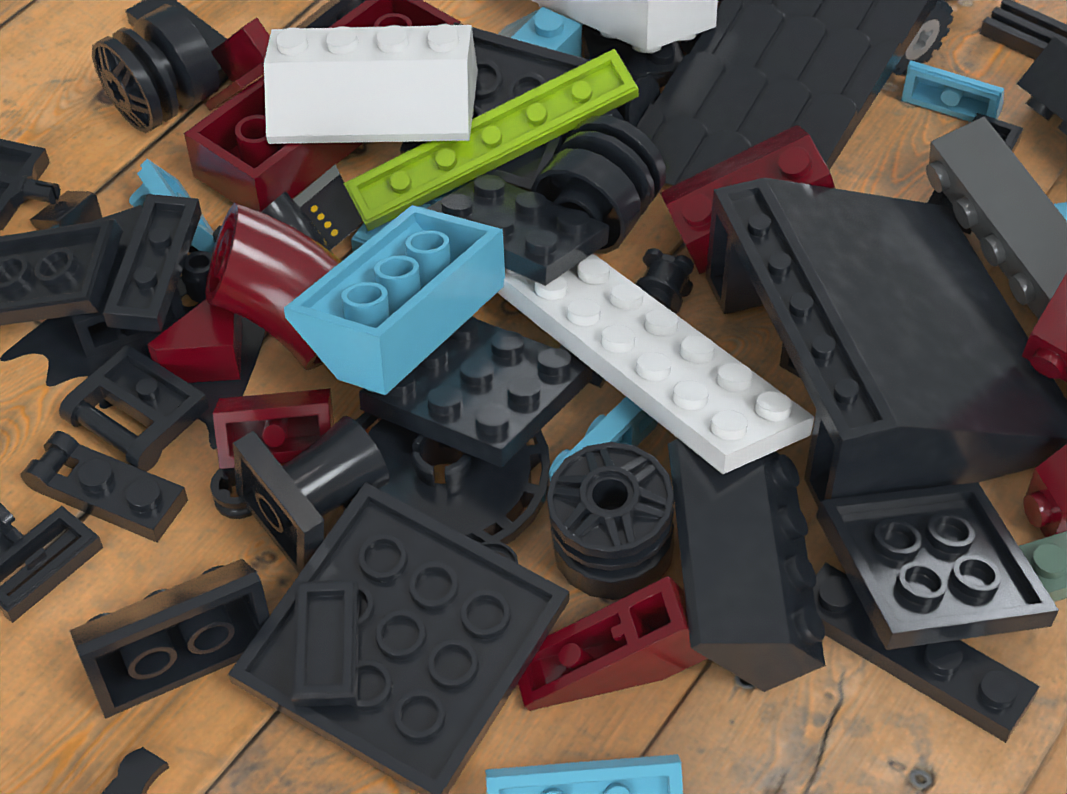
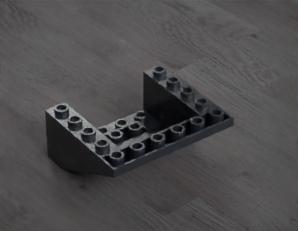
M766 177L714 189L706 279L724 315L764 305L816 407L804 480L818 508L821 500L983 482L1038 467L1067 444L1066 397L1053 378L1039 373L1029 360L1022 357L1029 338L947 206Z

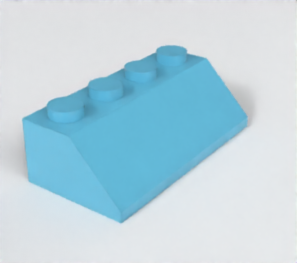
M411 205L284 307L285 318L338 380L365 388L371 392L386 395L504 287L503 229Z

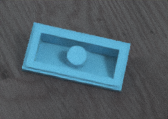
M910 60L901 101L969 122L973 121L976 113L998 119L1004 104V88Z

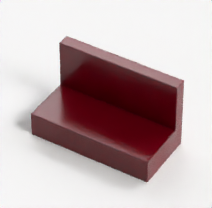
M257 17L211 51L232 84L204 103L209 111L264 74V61L270 35Z

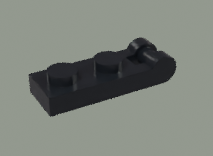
M55 431L44 444L46 452L39 460H31L21 473L22 480L34 491L158 543L188 501L185 487L80 445L73 437L62 431ZM63 465L73 469L68 477L58 474Z

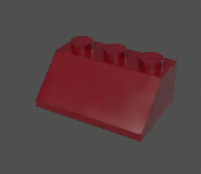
M798 124L660 192L699 274L706 272L714 189L765 177L835 188L831 173L812 138Z

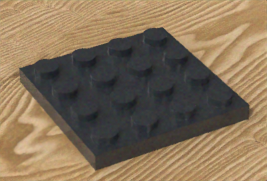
M365 482L228 673L232 684L418 793L448 794L569 603V591ZM357 580L359 585L357 704L294 707L291 693L296 582Z

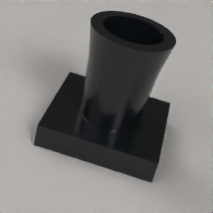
M343 416L322 437L282 466L254 431L233 443L237 495L245 502L246 507L299 574L324 540L323 516L353 500L365 482L376 488L389 483V472L380 451L367 432L349 416Z

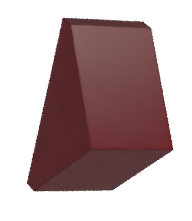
M206 299L147 344L153 361L187 383L240 380L242 317L227 309L209 304Z

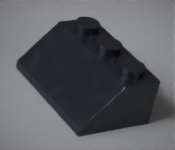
M240 559L225 566L212 567L202 573L201 576L170 589L154 591L143 600L115 612L96 615L87 621L86 624L69 631L106 719L236 663L270 615L262 582L257 571L244 559Z

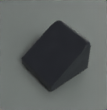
M66 191L59 197V200H56V204H49L33 216L30 221L38 229L44 230L89 223L103 218L97 196L90 191Z

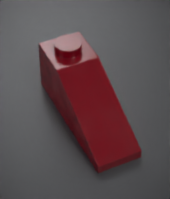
M667 576L548 635L518 682L524 707L532 711L661 681L708 659L691 649L684 589Z

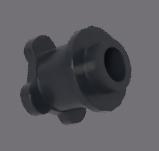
M656 248L648 249L643 257L647 270L643 277L639 278L634 284L677 314L683 303L682 297L688 296L693 289V283L689 278L694 269V263L685 255L671 256L663 254Z

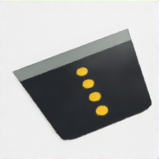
M336 165L293 199L316 226L331 250L362 223V219L345 188L344 181Z

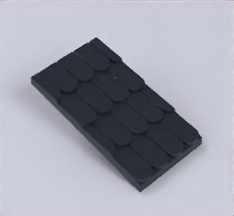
M723 0L717 9L716 27L703 31L692 51L684 56L655 104L649 105L636 126L637 129L647 135L662 156L666 166V183L664 185L672 187L797 124L810 135L830 171L938 0Z

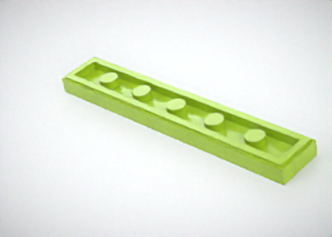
M613 49L472 119L470 141H428L345 182L344 185L369 232L395 219L411 205L419 207L575 129L580 122L587 118L601 116L639 97V90L617 51Z

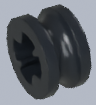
M235 468L217 470L210 483L216 509L223 516L230 519H243L253 515L240 496L231 497L233 493L232 487L236 486Z

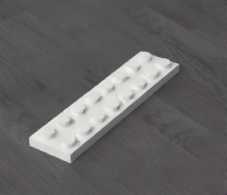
M595 254L590 255L546 286L505 268L504 287L497 292L722 474L811 435L814 421L813 415Z

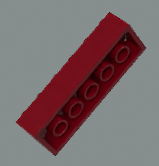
M366 0L329 28L341 26L387 27L391 25L437 26L441 24L453 25L454 22L461 24V21L423 0ZM264 75L184 133L193 177L231 202L262 212L284 191L293 199L364 143L268 144L266 137Z

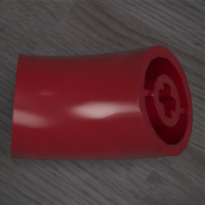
M234 203L226 214L216 240L207 278L206 301L209 304L245 317L260 326L285 346L304 369L311 370L324 363L285 318L284 307L342 262V260L296 228L265 213Z

